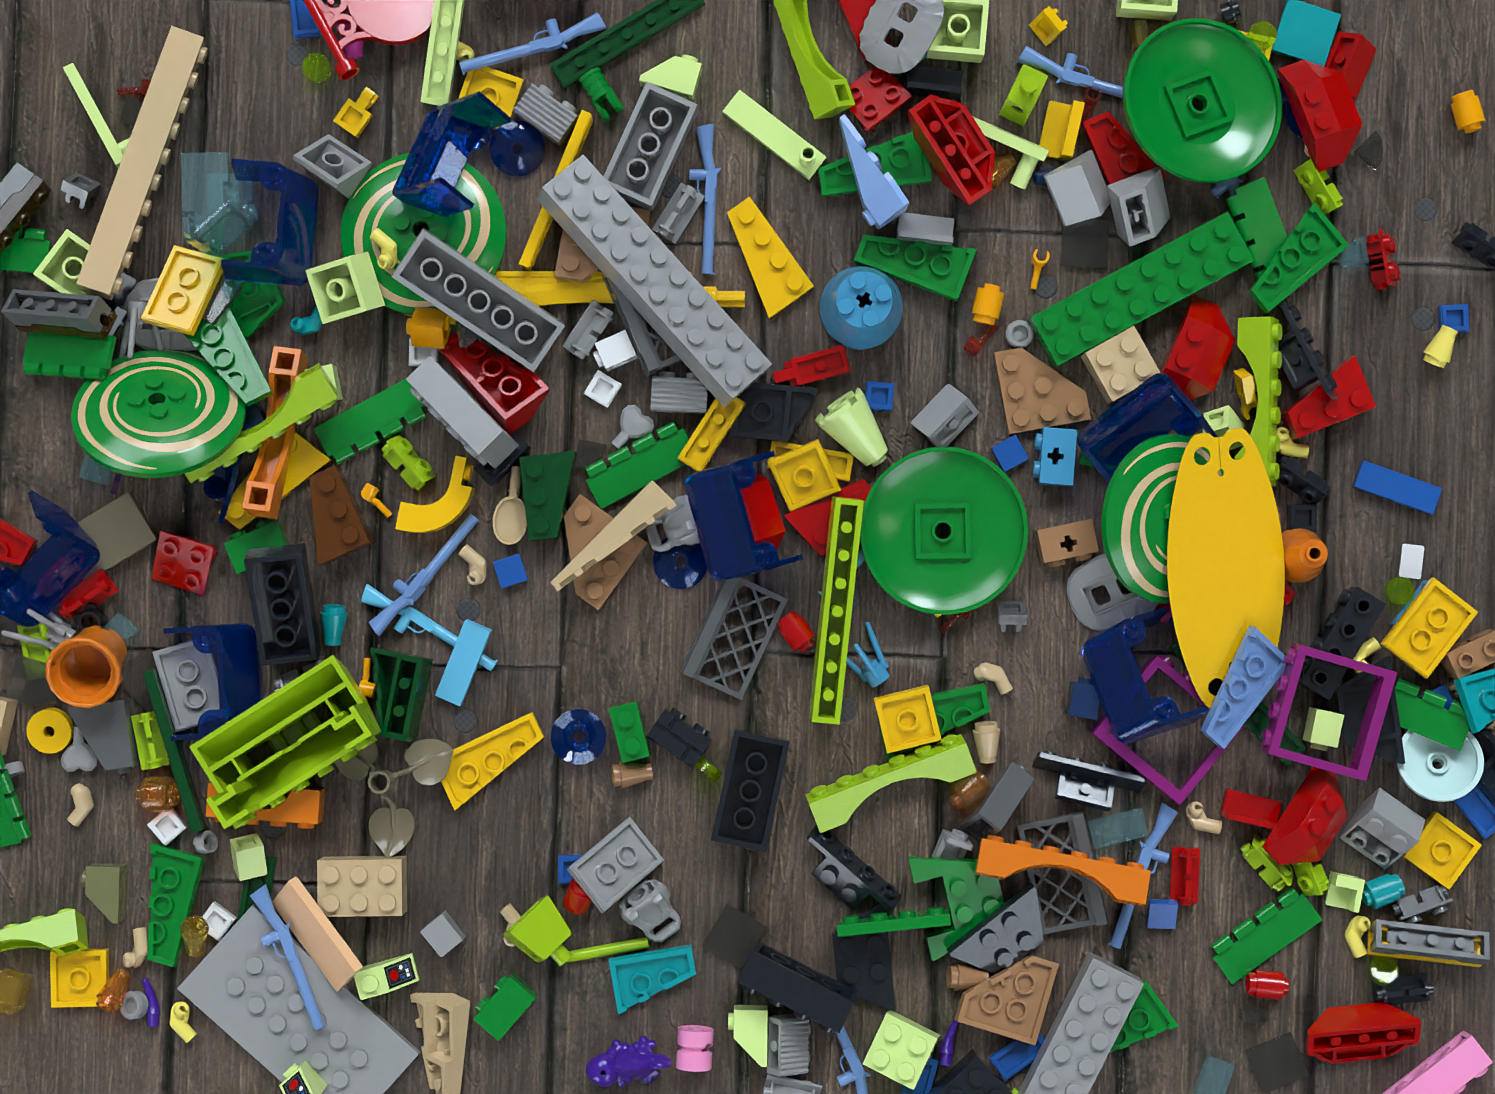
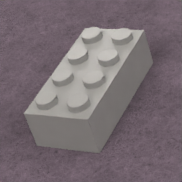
M646 82L603 176L623 199L653 212L696 118L698 104Z
M431 356L406 378L413 386L409 391L428 408L427 410L438 421H441L446 426L447 431L464 445V448L483 466L488 462L492 467L496 468L519 446Z

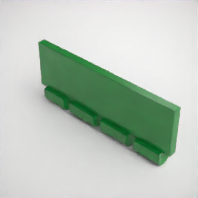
M1262 177L1233 189L1235 195L1226 198L1232 217L1241 213L1243 215V219L1235 221V225L1244 242L1251 239L1253 241L1252 245L1247 246L1254 259L1250 263L1252 269L1262 265L1264 270L1286 240L1287 234L1266 179ZM1263 270L1255 273L1256 280L1263 272Z
M20 228L14 236L11 246L0 253V270L34 273L51 250V241H47V230L26 228L24 238H22L23 230Z
M28 332L22 362L24 363L23 371L27 375L104 380L108 370L111 368L116 337L108 335L106 339Z
M404 379L313 428L329 458L334 456L336 462L341 464L356 456L352 447L354 444L362 453L380 443L377 432L380 431L386 440L404 430L401 419L405 418L407 424L412 426L427 418L423 410L425 405L409 391L413 386Z
M674 421L656 430L661 439L660 441L656 442L654 436L650 433L632 443L636 451L635 454L632 455L629 448L625 446L608 455L611 467L608 468L603 459L587 466L585 469L590 478L586 479V482L600 509L643 488L652 480L656 481L686 465L677 459L689 441L684 428L678 430Z
M1399 678L1395 686L1400 727L1460 751L1470 729L1462 704L1453 700L1449 710L1444 708L1447 697L1427 689L1422 699L1416 697L1420 686Z
M1 751L0 847L22 843L23 839L31 836V831L25 816H22L24 812L16 793H12L15 788L8 770L3 769L6 764Z
M1291 887L1276 898L1282 906L1278 909L1271 901L1254 914L1259 922L1257 925L1248 918L1231 930L1236 940L1232 941L1225 934L1211 944V947L1216 952L1212 957L1231 984H1234L1248 972H1251L1322 921L1303 892L1298 895L1296 890Z

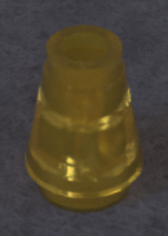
M193 915L184 920L180 931L187 955L198 957L203 953L209 925L203 917Z

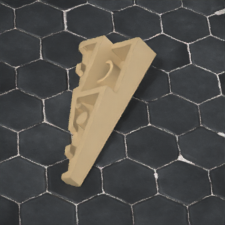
M653 480L649 482L550 582L551 585L558 592L595 563L601 561L667 511L676 506L675 502Z
M454 993L411 994V1003L416 1002L419 1018L415 1020L416 1027L422 1028L424 1045L421 1047L429 1087L430 1089H435L436 1094H460L470 1001Z

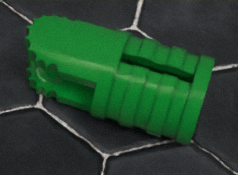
M599 67L591 69L578 79L605 123L612 118L603 103L604 99H608L615 111L620 113L625 110Z

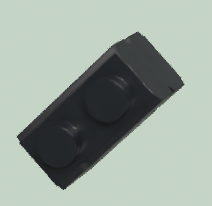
M673 707L669 711L665 708L646 737L693 768L712 740L708 737L710 731L698 723L692 726L684 721L687 716Z

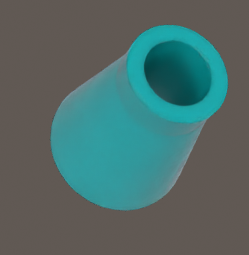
M340 604L323 605V611L320 612L325 645H341V638L348 613L345 612L346 606Z

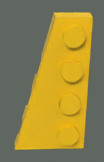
M750 196L727 212L769 319L814 288L812 282Z
M296 431L294 432L282 499L332 461ZM251 472L218 512L239 530H243L259 518L250 516L242 508L246 484Z
M533 712L453 749L449 771L441 783L454 810L458 809L545 737Z

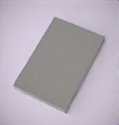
M208 636L152 652L176 732L232 716Z
M628 817L569 866L567 870L599 911L603 913L661 864L664 859L631 817Z

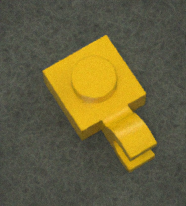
M366 87L356 103L348 98L333 121L358 138L373 117L367 110L376 102L379 96Z
M1241 368L1234 370L1233 373L1237 394L1241 399V414L1248 420L1250 419V409L1256 407L1257 411V384L1254 375Z

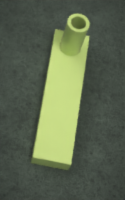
M434 0L421 102L443 107L450 106L465 0Z
M71 63L63 67L115 165L119 169L130 138L118 144L116 143L76 67Z
M741 90L736 93L722 111L726 117L809 181L827 158Z
M973 117L985 136L1023 152L1010 183L1026 189L1038 160L1044 161L1049 149Z

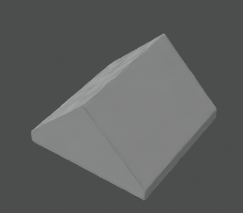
M329 134L293 156V160L304 170L348 199L372 164V162Z
M1092 150L1043 175L1064 226L1101 216L1110 204L1107 186Z

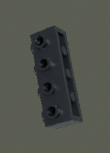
M1349 587V589L1343 590L1337 600L1338 608L1335 613L1331 612L1323 623L1325 630L1320 637L1317 636L1312 641L1310 648L1354 659L1386 603L1359 587ZM1308 656L1307 660L1303 663L1298 685L1322 699L1329 700L1349 667Z

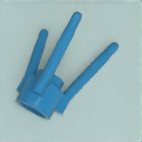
M866 622L865 627L878 662L875 658L869 660L860 646L854 644V649L865 664L862 666L863 671L848 657L846 664L859 675L863 683L868 682L873 688L888 679L890 674L886 670L889 665L883 657L871 624Z

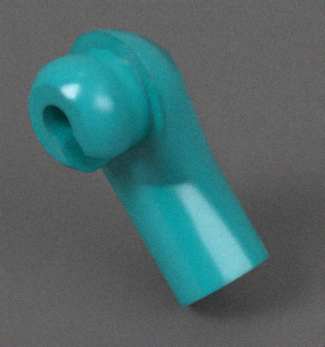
M317 305L311 316L304 318L295 317L292 319L290 327L297 335L304 336L320 330L322 321Z

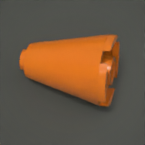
M1285 530L1282 533L1285 580L1293 583H1304L1314 579L1322 571L1328 557L1325 544L1318 535L1310 530Z

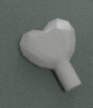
M628 405L623 409L620 417L621 432L611 443L618 449H621L629 438L638 439L650 434L654 429V421L649 416L642 415L640 408L636 405Z
M73 727V743L66 748L62 755V768L67 772H73L79 768L84 771H92L97 766L98 758L91 747L85 743V738L78 727Z

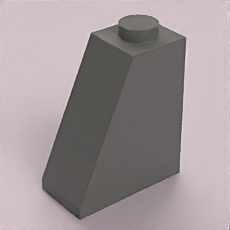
M131 699L105 702L92 708H68L69 715L105 771L115 769V774L132 772V766L140 765L131 716L134 715Z
M1011 762L995 778L962 822L960 828L979 842L982 838L987 839L988 835L997 834L1002 830L1035 778L1029 775L1025 767Z

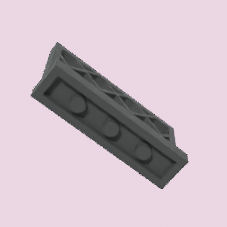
M602 274V278L645 376H650L660 369L682 361L674 352L672 358L661 362L657 348L659 343L665 345L667 343L660 336L647 331L645 326L647 321L644 319L643 322L641 315L632 306V303L609 278ZM651 339L657 341L655 347Z
M725 571L679 671L686 676L742 700L788 599L731 572ZM743 584L751 588L754 599L739 604L736 594L740 585ZM756 591L765 595L758 597ZM769 597L779 601L775 612L764 616L759 601ZM733 600H734L736 606L731 607V604H732V602H733ZM756 603L761 617L746 623L741 608ZM738 610L742 624L728 629L724 620L727 613ZM772 618L768 625L766 619ZM762 621L766 630L762 638L753 641L748 626ZM721 626H723L724 631L718 633ZM744 628L749 643L734 648L729 633ZM726 635L731 649L716 655L713 643L716 638ZM760 643V644H759V647H758V649H757V651H756V648H755L754 645ZM751 646L754 654L752 662L741 666L736 652ZM710 650H711L712 657L707 658V656H708V654H709V652H710ZM732 653L737 668L723 673L718 658ZM715 661L719 675L711 678L699 675L705 663ZM748 668L746 675L744 676L743 670ZM736 672L740 673L742 683L738 692L728 688L724 677ZM721 678L723 685L715 682V680Z
M1084 810L1017 825L1021 841L1028 842L1025 834L1027 829L1037 828L1045 834L1039 845L1036 847L1032 844V848L1040 849L1049 836L1062 845L1060 853L1066 847L1070 851L1088 854V859L1095 860ZM1068 821L1070 833L1065 841L1050 833L1057 823ZM1051 825L1048 831L1042 826ZM1070 838H1072L1073 847L1067 844ZM1047 867L1043 874L1034 868L1027 869L1029 881L1037 890L1043 934L1095 924L1096 926L1108 924L1101 888L1093 881L1075 872L1065 870L1068 873L1059 885L1046 877L1051 867ZM1034 874L1040 877L1037 884ZM1070 875L1081 880L1082 888L1077 896L1063 888ZM1043 880L1057 888L1050 901L1038 893V887ZM1060 891L1074 899L1066 912L1052 904ZM1083 892L1086 902L1080 899ZM1041 902L1046 904L1044 910H1042ZM1078 902L1088 909L1089 919L1078 921L1069 913ZM1049 907L1063 915L1058 925L1046 927L1044 915ZM1066 918L1072 921L1069 923H1063Z

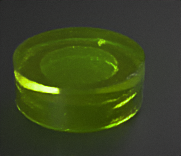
M1259 21L1252 25L1247 33V37L1261 51H1264L1274 44L1277 33L1271 23Z
M312 53L304 59L302 70L310 81L319 83L325 81L330 76L331 64L324 55Z
M1394 577L1386 583L1384 593L1391 603L1406 604L1412 600L1415 588L1409 579Z
M699 758L694 767L714 782H717L722 775L721 771L703 758Z
M1377 956L1369 964L1368 974L1375 983L1388 985L1397 977L1398 966L1391 957Z

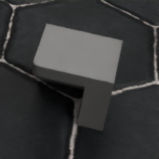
M446 910L420 931L440 957L447 954L466 937Z

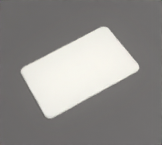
M1402 545L1400 577L1421 578L1424 546Z

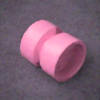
M683 1025L678 1027L677 1044L681 1046V1049L677 1050L676 1054L677 1069L692 1072L711 1070L712 1052L708 1049L713 1046V1028L701 1025Z

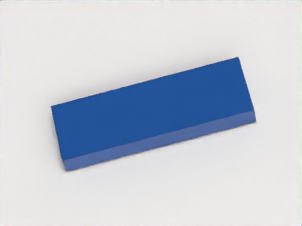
M1364 460L1359 465L1352 485L1356 489L1430 515L1434 514L1442 488Z

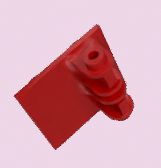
M874 66L849 85L855 105L848 109L861 122L860 126L864 132L874 131V128L882 120H888L887 116L890 115L892 117L894 112L902 106L905 107L907 101L912 98V95L891 73Z
M1378 229L1379 236L1378 234L1368 235V241L1365 242L1368 256L1382 253V255L1368 258V261L1381 259L1384 261V263L1369 266L1370 270L1385 267V269L1370 272L1372 286H1375L1376 291L1387 289V285L1397 288L1396 281L1401 280L1399 266L1393 262L1392 254L1396 253L1394 237H1391L1383 229Z
M161 530L151 579L204 596L212 559L215 560L218 549L214 548L212 544L207 545L198 542L197 539L192 540L187 536L176 535L172 531Z

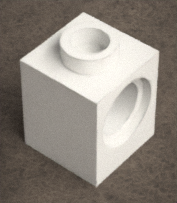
M626 330L595 343L597 350L593 352L598 366H605L607 372L637 359Z

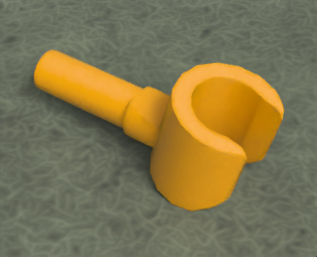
M1038 249L1034 251L1031 257L1034 272L1030 289L1037 290L1042 267L1047 264L1050 258L1048 251L1044 261L1037 259Z
M366 483L361 491L362 497L376 506L388 518L392 512L379 499L375 498L380 490L370 483Z
M364 658L363 676L359 688L365 697L373 698L376 692V684L369 682L371 658Z

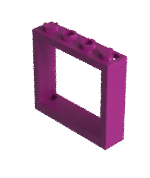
M1292 643L1287 656L1284 655V664H1286L1284 673L1279 676L1276 683V691H1278L1276 701L1271 703L1268 711V718H1270L1268 729H1265L1261 735L1263 737L1261 751L1366 781L1397 672ZM1306 655L1376 675L1349 767L1279 748Z
M1152 655L1089 732L1139 774L1146 777L1151 784L1174 803L1180 805L1244 727L1242 726L1225 749L1219 748L1215 744L1181 787L1177 789L1107 731L1157 669L1208 711L1210 710L1200 699L1188 674L1184 672L1180 675L1173 669L1175 664L1166 656L1158 657Z

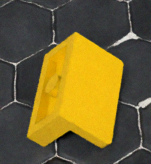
M1074 100L1071 105L1049 101L1039 141V146L1049 149L1046 157L1066 162L1071 160L1080 127L1084 102Z

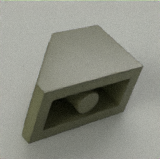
M93 863L86 866V870L82 873V886L85 887V895L111 923L118 924L126 920L127 864Z

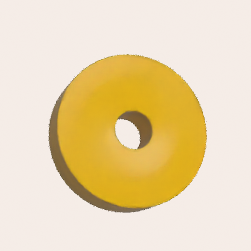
M45 708L34 714L27 724V737L31 745L38 751L48 754L57 753L67 747L72 741L74 724L69 715L57 708ZM47 726L54 729V735H50L47 732Z

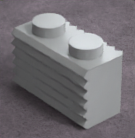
M532 83L514 107V114L560 147L577 123L578 115L575 114L577 109L565 100L560 103L552 98L554 93L546 86L541 84L538 88Z
M659 372L658 376H652L650 409L652 412L706 414L708 389L694 373H686V378H677L674 372Z
M793 1013L768 1016L767 1073L781 1077L809 1072L807 1068L810 1063L808 1038L811 1033L809 1018L808 1020H803Z

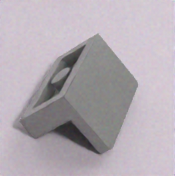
M903 213L898 217L896 239L907 242L919 241L931 245L941 246L943 244L952 246L954 237H952L954 218Z
M947 384L911 421V424L924 434L934 447H947L978 415L979 411L968 397L950 384Z

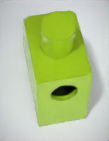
M1023 64L999 115L1024 126L1047 81L1048 75ZM1012 106H1017L1021 108L1023 111H1018L1014 109Z
M548 895L534 903L503 933L505 938L536 962L544 961L551 956L560 967L572 956L562 944L571 935V931Z

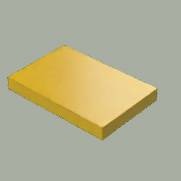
M174 245L141 319L145 323L194 336L225 268L226 261L220 257Z
M1430 578L1380 644L1423 678L1427 679L1474 619L1478 611L1438 580Z

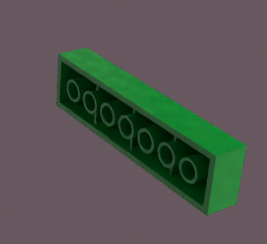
M1227 211L1031 316L1027 322L1032 326L1035 337L1054 369L1253 262L1254 259Z

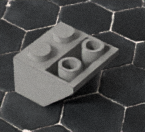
M1160 167L1152 168L1107 185L1117 235L1129 246L1156 237L1171 218Z
M1378 788L1362 802L1339 838L1383 869H1386L1419 842L1425 819L1381 788Z

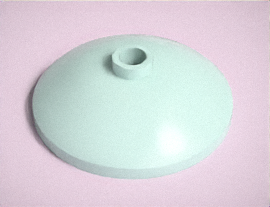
M1409 730L1402 737L1406 764L1397 763V768L1404 783L1419 796L1432 801H1453L1467 795L1479 782L1483 773L1484 757L1479 742L1470 731H1468L1460 751ZM1432 762H1439L1442 768L1435 769L1432 766Z

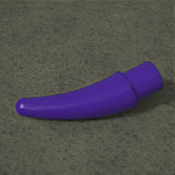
M143 978L142 983L148 999L147 1027H158L159 1015H161L158 1000L148 979Z
M955 1019L950 1025L941 1045L939 1053L941 1055L940 1066L951 1067L954 1039L959 1022L955 1021Z

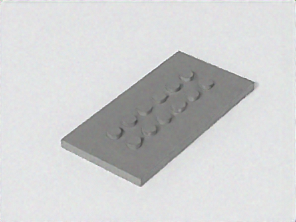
M255 903L177 988L281 1082L285 1079L282 1074L292 1064L296 1063L299 1066L306 1060L328 1084L322 1094H384L420 1053L414 1045L367 1003L360 1000V997L348 986L336 992L305 948L293 938L324 1024H327V1026L314 1030L287 958L278 956L273 944L264 947L261 936L275 930ZM281 942L274 943L277 952L284 956L285 952Z

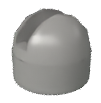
M207 830L198 833L194 837L193 845H195L196 852L208 854L217 849L218 840L212 831Z

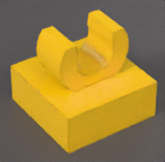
M1050 6L1042 10L1029 24L1045 46L1052 43L1067 28L1066 25L1068 23L1066 20L1062 22L1056 14L1058 10L1052 9Z

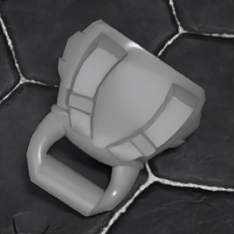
M688 494L676 497L673 500L676 506L647 526L646 533L653 550L663 552L670 550L674 546L686 544L693 546L702 542L708 536L710 530L703 507L697 498H693ZM663 524L664 533L668 538L664 544L661 543L656 525Z
M655 879L645 880L624 895L623 900L619 904L622 919L630 925L639 927L653 942L662 943L680 930L681 925L679 914L670 905V893L666 885ZM669 917L673 919L671 923L655 934L653 933L652 929Z

